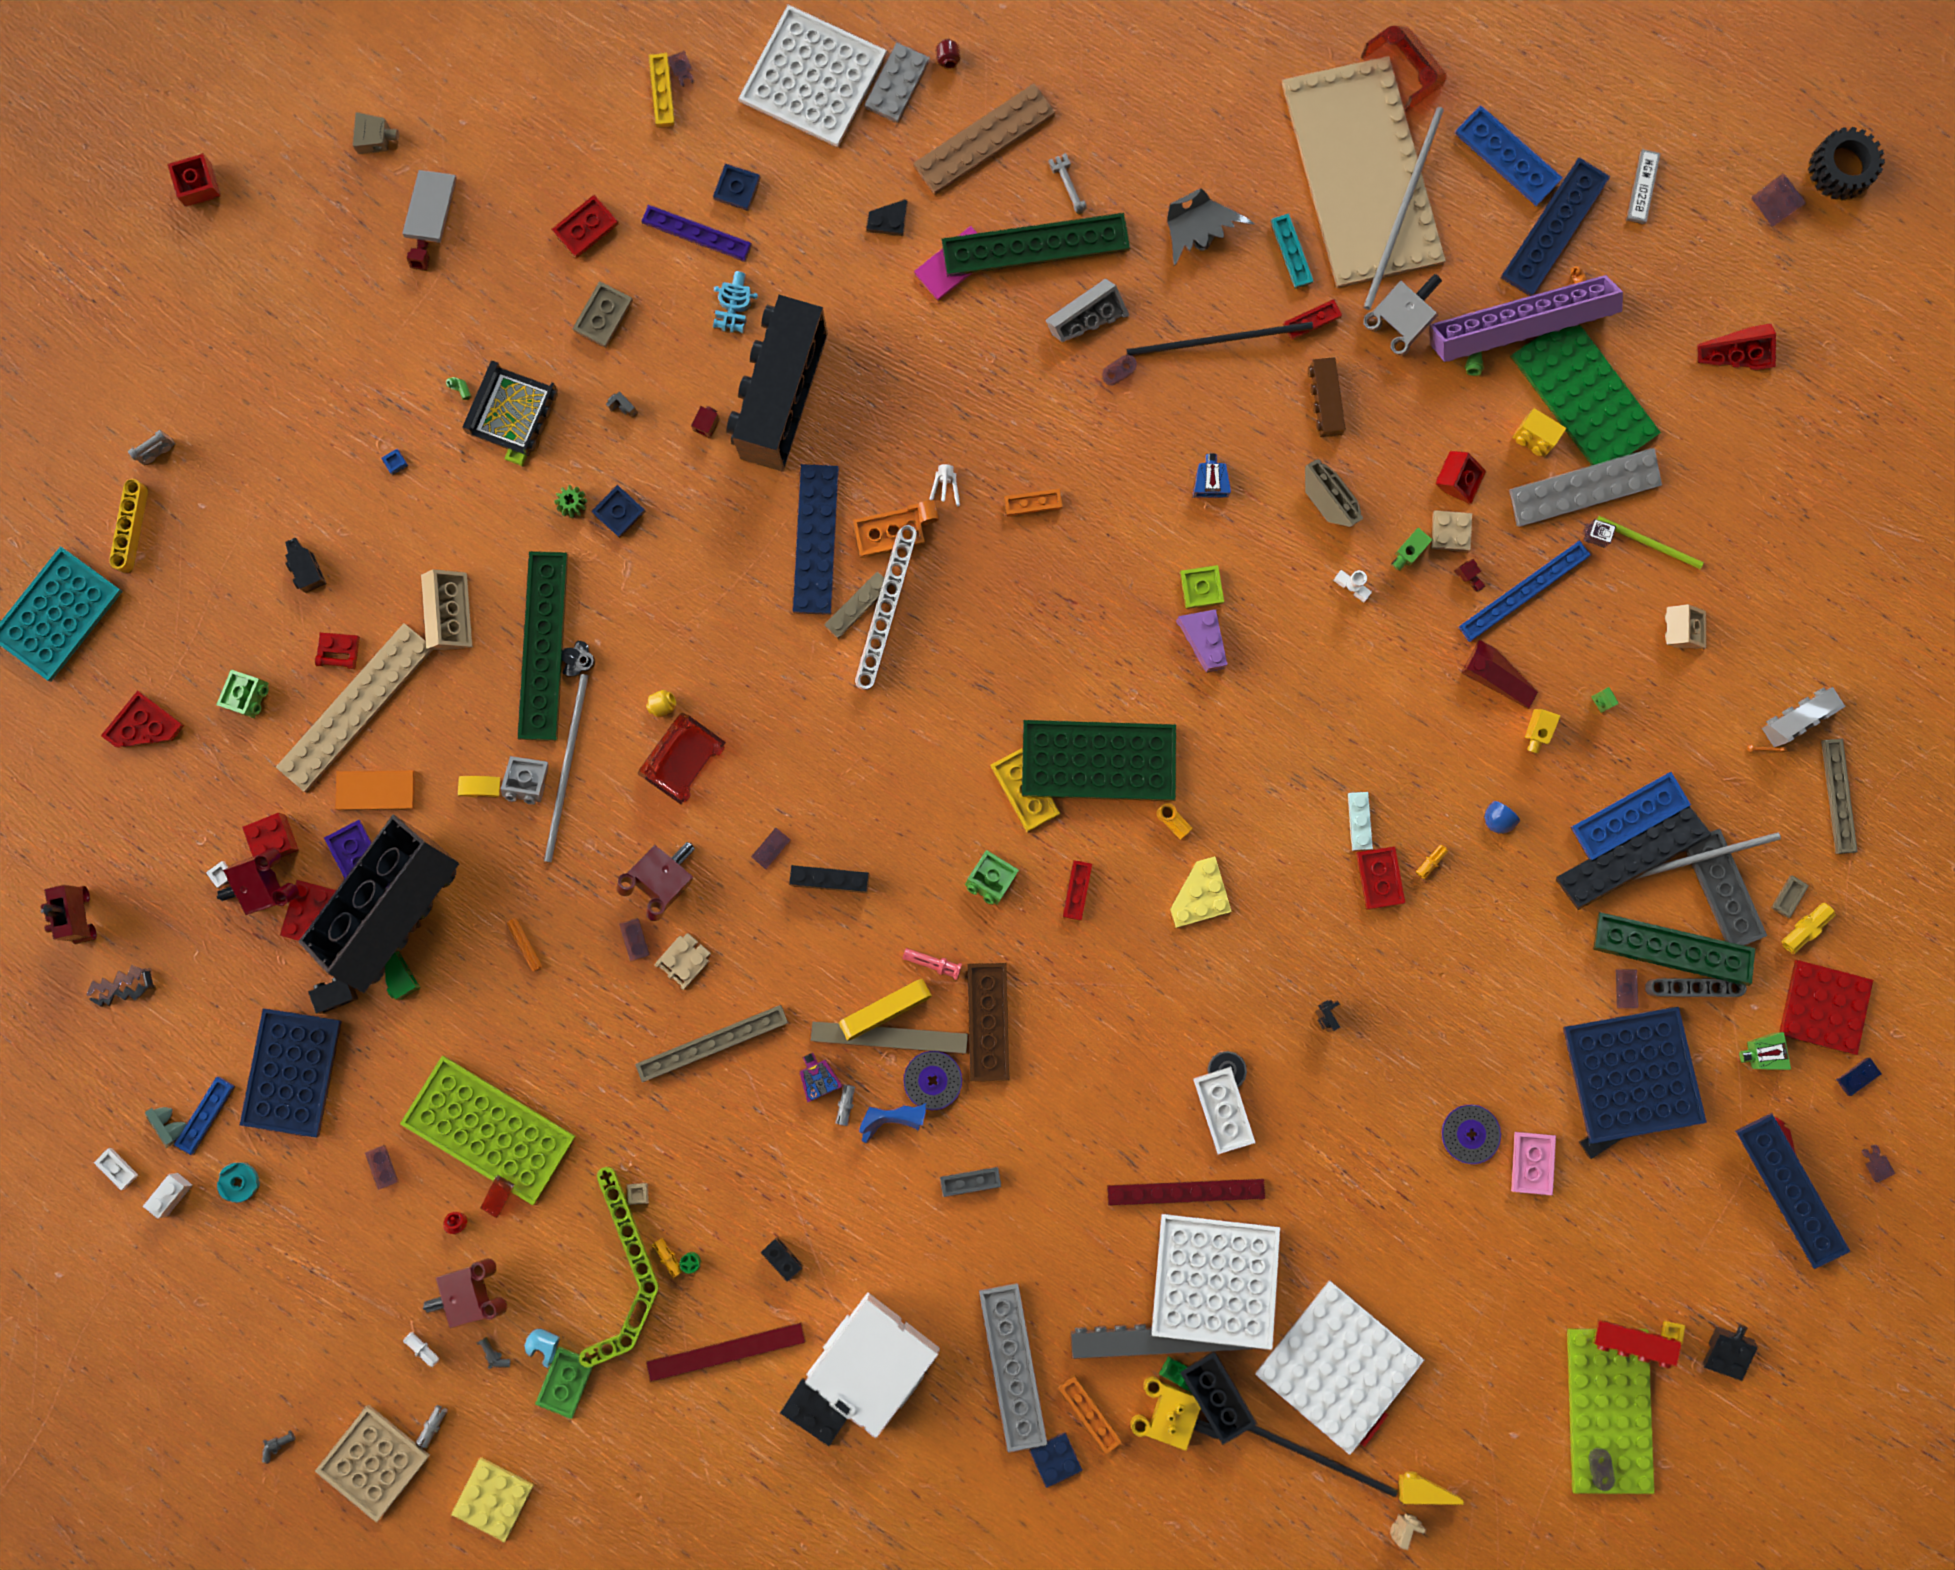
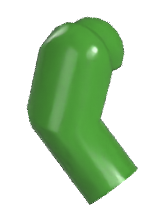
M456 377L446 380L447 387L459 391L463 400L471 398L467 383L464 380Z

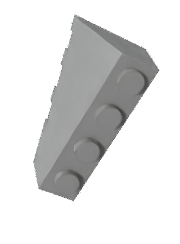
M1104 279L1045 321L1052 335L1061 342L1084 334V331L1099 328V325L1104 323H1112L1117 318L1127 317L1129 313L1117 286Z
M1823 687L1814 692L1815 697L1811 699L1806 697L1798 702V707L1793 708L1791 706L1782 712L1783 716L1779 718L1774 716L1767 720L1766 723L1768 725L1764 726L1762 730L1773 747L1792 741L1796 736L1806 732L1807 729L1819 724L1820 720H1824L1844 708L1845 705L1834 688L1826 690Z

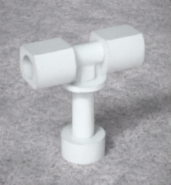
M1340 570L1333 580L1344 588L1346 586L1350 591L1355 592L1353 595L1362 602H1365L1372 593L1371 590L1364 586L1367 581V575L1363 571H1355L1349 576Z

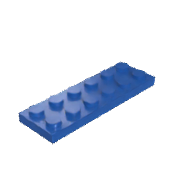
M1481 105L1454 133L1535 206L1562 180V177Z
M1669 772L1573 825L1571 829L1588 858L1593 860L1691 804L1672 772Z

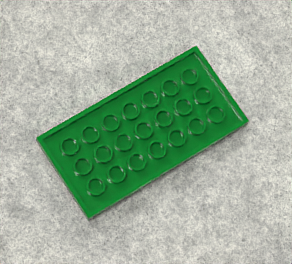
M1580 324L1538 336L1510 356L1559 423L1566 427L1565 431L1591 466L1630 455L1661 433Z

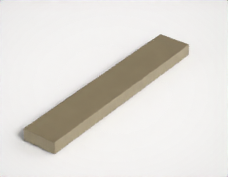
M1843 739L1822 740L1836 854L1856 853L1858 851Z

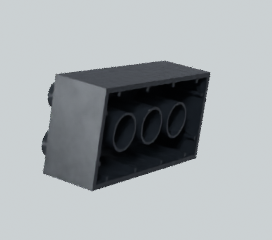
M779 294L775 307L766 305L764 309L761 327L766 328L765 338L763 342L755 340L753 343L750 362L755 364L752 377L744 375L741 380L738 398L743 399L740 413L731 412L726 433L732 435L731 445L736 446L741 460L784 472L828 331L823 307Z
M393 814L298 942L329 975L365 993L371 984H376L383 977L385 964L394 952H399L406 946L409 932L416 922L424 919L430 913L433 906L432 901L441 888H445L453 882L456 876V868L460 863L426 834Z

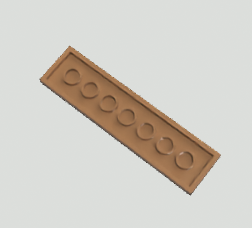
M1032 84L914 162V167L935 195L1053 117L1055 111L1036 85Z

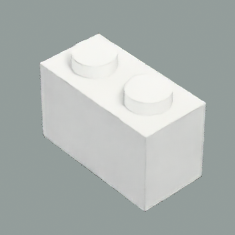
M179 1173L169 1174L143 1207L158 1219L167 1217L192 1187V1184Z

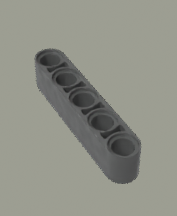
M1651 979L1645 984V991L1653 997H1739L1745 994L1746 986L1734 983L1737 986V991L1734 993L1731 989L1732 982L1719 979ZM1655 983H1658L1660 986L1658 993L1654 990ZM1674 983L1679 985L1677 993L1673 990ZM1694 983L1698 985L1697 993L1692 988ZM1714 983H1715V984L1717 985V987H1718V990H1717L1716 993L1713 992V990H1712V985H1713Z

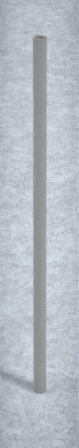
M1437 107L1372 282L1364 304V308L1370 310L1439 125L1444 111L1441 107Z

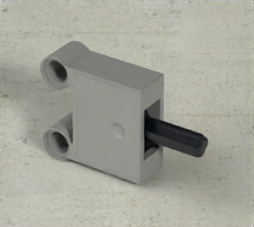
M1433 274L1416 294L1400 281L1373 312L1365 315L1364 325L1370 331H1377L1381 328L1382 318H1384L1403 335V337L1393 339L1391 342L1392 351L1398 356L1407 354L1412 343L1438 316L1437 312L1424 301L1442 282V279L1437 274ZM1372 317H1377L1378 319L1375 326H1369L1368 324ZM1398 342L1405 343V348L1402 351H1397L1395 348Z

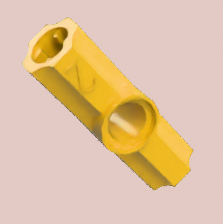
M1821 903L1810 915L1803 917L1796 923L1795 929L1781 941L1782 946L1787 951L1795 954L1808 941L1813 940L1822 932V928L1836 915L1835 911L1831 906Z

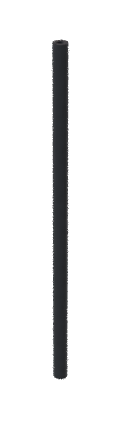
M1313 322L1127 349V356L1313 329Z
M1255 1425L1247 1430L1392 1497L1397 1496V1489Z

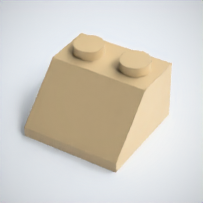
M1689 604L1667 607L1665 615L1667 623L1665 639L1667 645L1676 648H1706V611Z

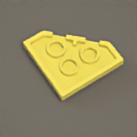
M1215 856L1197 861L1170 909L1175 928L1232 912Z

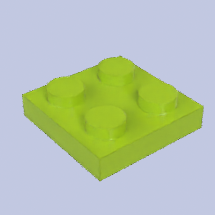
M1218 565L1180 571L1186 609L1224 603Z

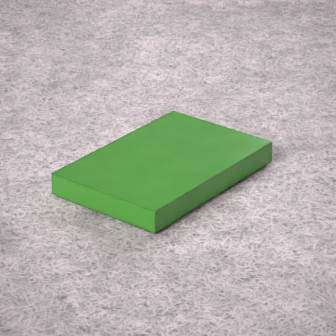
M559 1346L535 1405L572 1419L594 1366H582L579 1362L580 1354Z

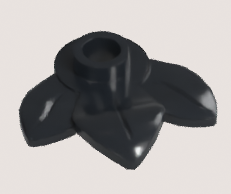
M577 640L574 648H565L562 651V660L567 664L563 670V674L566 676H578L582 671L591 670L595 665L594 656L589 653V646L583 641Z

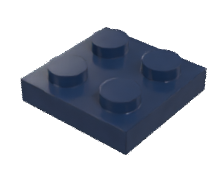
M725 163L713 194V200L749 211L761 178L760 175Z
M616 485L591 512L616 536L621 538L646 511L621 487Z
M1065 1432L1047 1440V1445L1029 1449L1046 1488L1083 1471Z

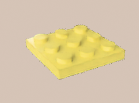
M481 1457L451 1515L505 1542L534 1484Z

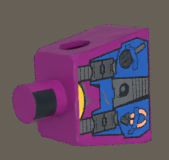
M814 1053L803 1057L807 1068L800 1071V1076L807 1102L843 1086L826 1060L818 1063Z

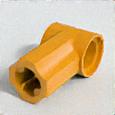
M1168 803L1158 808V819L1164 822L1179 840L1191 831L1192 827L1176 811L1175 806ZM1164 808H1168L1171 811L1169 818L1163 816L1162 810Z

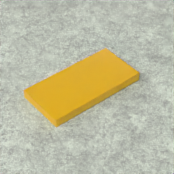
M1023 748L990 766L1026 832H1029L1060 815V812L1051 797H1022Z

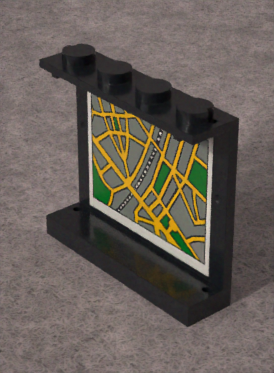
M491 360L462 428L466 434L529 456L531 451H534L536 448V439L538 434L540 435L543 431L545 418H548L550 415L552 401H555L558 396L557 388L553 382H551L550 386L505 370L501 368L498 362Z

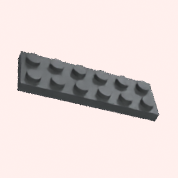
M1717 829L1711 832L1709 838L1686 850V853L1689 857L1726 847L1727 843L1721 830ZM1731 853L1692 864L1726 942L1744 946L1767 936Z

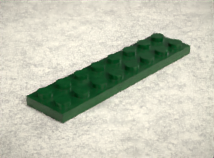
M1600 912L1598 914L1593 950L1745 986L1752 984L1755 948Z

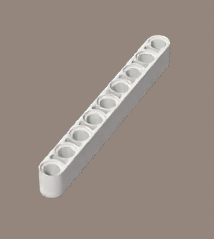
M910 525L902 527L895 539L855 678L856 686L860 689H868L875 682L916 539V530ZM903 530H908L911 533L909 540L904 539L902 536ZM898 548L905 550V558L897 555ZM894 566L899 567L901 571L900 576L893 575L892 568ZM890 584L895 587L894 594L887 592V585ZM882 603H888L890 605V611L888 613L882 611ZM877 621H882L885 624L883 631H879L876 628ZM872 639L879 641L880 646L878 649L871 647ZM868 657L873 658L875 662L872 668L868 667L865 663ZM863 675L869 678L867 686H863L860 682V678Z

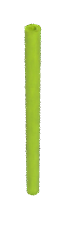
M1601 516L1597 518V521L1614 526V531L1698 569H1701L1703 566V562ZM1602 524V526L1610 529V526Z

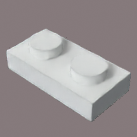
M108 1148L94 1162L120 1190H125L138 1176L112 1148Z

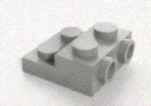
M510 756L501 786L502 796L512 802L516 801V799H522L527 804L541 802L545 788L544 781L549 767L548 762Z

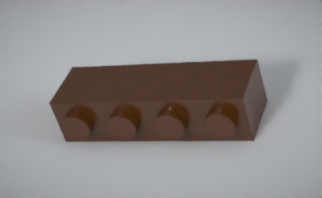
M1336 358L1313 359L1311 365L1308 366L1309 378L1312 377L1313 383L1310 389L1311 395L1315 397L1313 410L1314 413H1317L1318 418L1316 420V430L1320 432V437L1343 435L1346 426Z

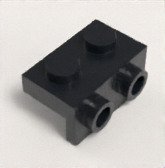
M1326 1000L1318 1005L1319 1009L1315 1012L1319 1017L1317 1021L1323 1030L1335 1031L1340 1028L1331 1012V1009L1340 1005L1339 1001Z

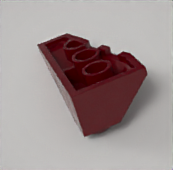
M1478 640L1461 673L1529 709L1538 691L1496 648Z

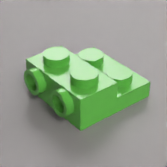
M230 670L216 705L255 719V716L261 711L260 704L263 697L269 692V683Z
M986 850L968 877L965 886H967V890L975 895L978 893L983 896L986 903L998 905L1019 870Z

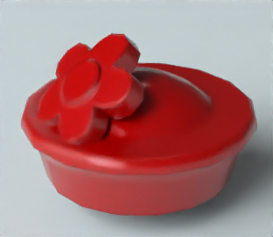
M460 1212L449 1213L444 1219V1230L448 1234L462 1232L467 1226V1217Z

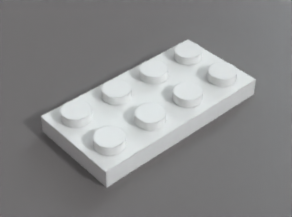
M1231 1067L1193 1078L1217 1153L1221 1154L1255 1143Z

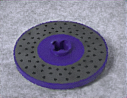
M928 1051L917 1055L908 1064L904 1073V1088L908 1097L917 1106L927 1103V1110H938L947 1107L957 1098L961 1090L962 1075L960 1068L949 1055L942 1052ZM934 1075H936L938 1077L936 1079L938 1084H932L930 1086L928 1084V1077H933Z
M1463 1105L1455 1108L1445 1118L1442 1126L1443 1144L1448 1153L1460 1162L1467 1164L1482 1163L1491 1158L1499 1147L1501 1140L1499 1123L1490 1111L1481 1106ZM1470 1129L1476 1133V1136H1473L1472 1140L1470 1137L1467 1136V1133L1470 1132Z

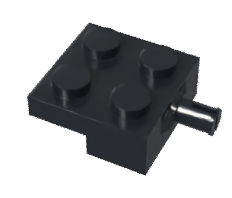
M1739 1324L1736 1333L1716 1326L1709 1341L1710 1349L1703 1362L1704 1368L1743 1381L1758 1349L1754 1339L1744 1336L1748 1328L1745 1325Z

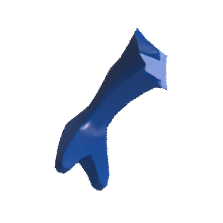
M927 1103L917 1107L902 1106L894 1110L869 1107L859 1128V1132L863 1134L862 1142L868 1143L877 1129L884 1123H900L919 1131L920 1125H923Z

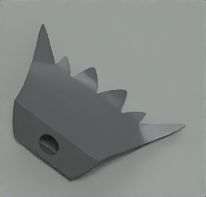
M1201 188L1170 204L1167 216V223L1172 238L1174 266L1182 253L1184 245H1186L1188 250H1191L1193 240L1205 247L1208 241V233L1217 237H1224L1221 225L1235 227L1231 221L1247 224L1254 223L1243 215L1214 202ZM1192 199L1191 206L1183 208V203Z

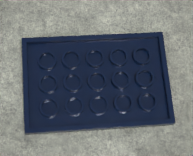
M263 1008L240 1126L315 1138L319 1137L341 1020Z

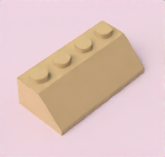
M433 569L421 574L426 649L450 650L472 647L467 573Z

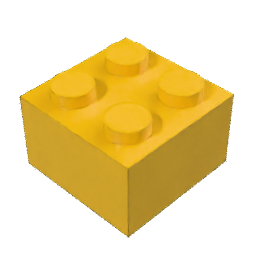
M1533 408L1524 418L1512 438L1519 445L1530 448L1535 455L1545 457L1555 447L1566 427Z

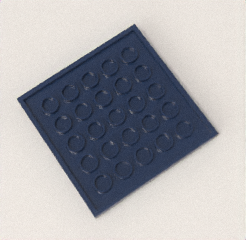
M1679 1007L1563 1027L1590 1144L1707 1123Z

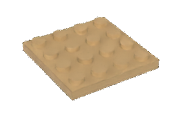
M368 1405L315 1472L377 1522L430 1455Z

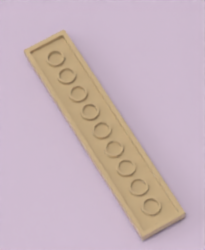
M403 623L281 760L276 768L307 793L433 649H426V641Z

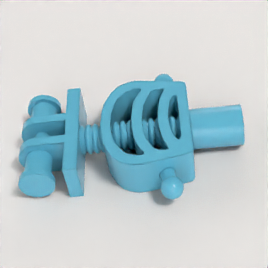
M735 271L732 284L724 282L721 288L718 286L714 287V291L719 292L718 299L720 305L727 309L728 312L715 311L716 318L713 322V328H722V331L730 328L732 333L738 331L743 334L745 327L743 323H746L747 319L746 316L738 315L736 312L748 310L751 305V298H758L757 293L751 294L750 287L743 286L745 273Z

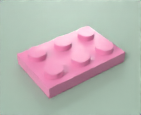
M1515 1132L1511 1191L1553 1195L1555 1135Z

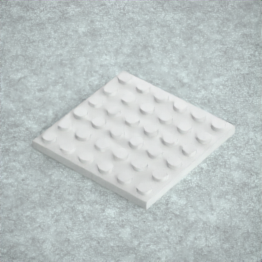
M788 5L739 97V102L833 146L839 147L887 52L883 48Z
M1162 1214L1151 1336L1272 1350L1280 1227Z
M1328 1281L1255 1374L1350 1455L1423 1363L1424 1359L1331 1281Z

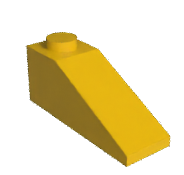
M1405 1472V1475H1399V1500L1403 1504L1464 1505V1500L1458 1495L1417 1475L1416 1472Z

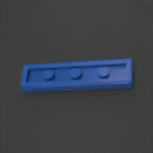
M216 1076L174 1145L193 1155L235 1086Z

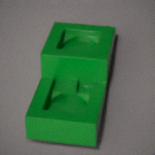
M1168 1356L1159 1374L1191 1392L1180 1373L1188 1366Z

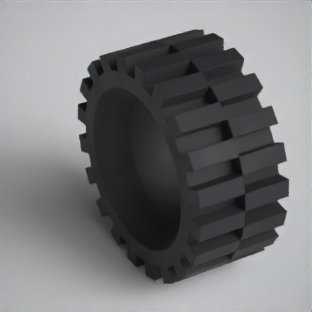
M1847 127L1841 128L1839 131L1835 130L1812 153L1813 156L1809 160V164L1812 165L1808 170L1809 173L1814 174L1810 179L1812 182L1817 181L1818 184L1815 186L1817 190L1820 188L1824 189L1823 195L1827 196L1831 193L1832 199H1837L1841 196V200H1846L1849 196L1851 199L1855 198L1876 181L1882 173L1883 168L1880 167L1884 165L1885 159H1880L1884 155L1883 149L1878 150L1881 144L1879 141L1875 143L1872 141L1875 137L1872 134L1869 136L1864 135L1866 133L1864 129H1861L1859 132H1856L1857 127H1851L1848 131ZM1839 148H1845L1854 152L1863 165L1861 174L1848 175L1841 172L1834 162V151Z

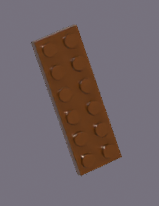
M1006 963L968 964L970 1081L1009 1080Z

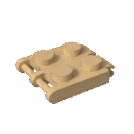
M688 933L684 937L679 936L655 963L657 968L660 967L668 974L667 977L673 978L681 985L680 988L682 990H685L709 963L707 958L711 954L701 944L695 949L694 947L698 941ZM662 963L668 966L672 971L668 970ZM675 974H677L683 981H685V983H683L679 978H677Z

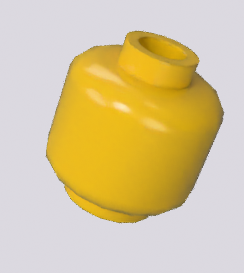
M661 690L648 697L646 707L650 714L660 718L674 711L676 699L671 692Z

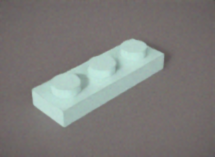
M1368 792L1348 793L1352 851L1372 850Z

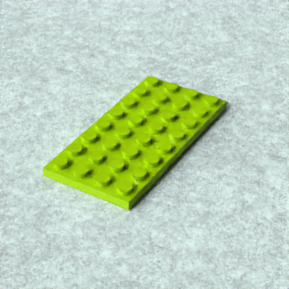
M445 1056L440 1058L400 1123L531 1205H535L576 1137Z
M1567 1329L1572 1492L1581 1494H1654L1650 1363L1638 1360L1639 1356L1630 1354V1358L1618 1355L1617 1350L1610 1349L1609 1352L1597 1349L1598 1345L1593 1343L1596 1329Z

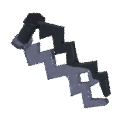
M131 965L128 975L118 971L113 983L105 978H102L101 984L92 981L86 995L91 996L95 988L102 993L108 989V996L99 993V999L90 998L92 1002L100 1007L103 1006L104 1002L110 1006L115 995L123 1000H127L130 996L135 1001L146 990L156 988L152 981V969H141ZM141 974L143 975L145 986L138 983L136 991L128 986L125 987L123 992L119 989L122 981L132 985L134 977L139 980Z

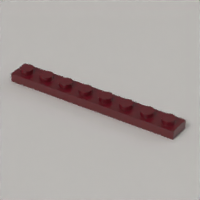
M1261 1178L1107 1185L1108 1206L1265 1199L1264 1179Z

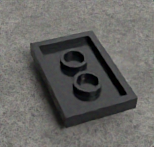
M802 1378L780 1411V1414L827 1446H830L848 1418L832 1407L830 1402L819 1394V1390L815 1391Z

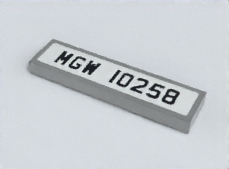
M1644 149L1640 152L1626 219L1628 221L1641 224L1647 222L1660 153Z

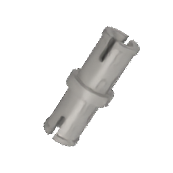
M843 1085L841 1100L838 1102L839 1109L836 1124L848 1126L850 1111L854 1105L852 1102L856 1089L855 1086Z
M435 1406L430 1419L424 1423L425 1428L416 1441L419 1446L425 1438L421 1447L428 1448L433 1435L440 1429L439 1425L447 1413V1409L443 1408L438 1415L442 1406Z

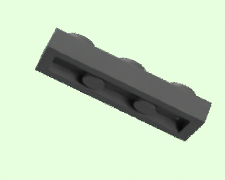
M998 1167L940 1177L943 1197L1001 1187Z

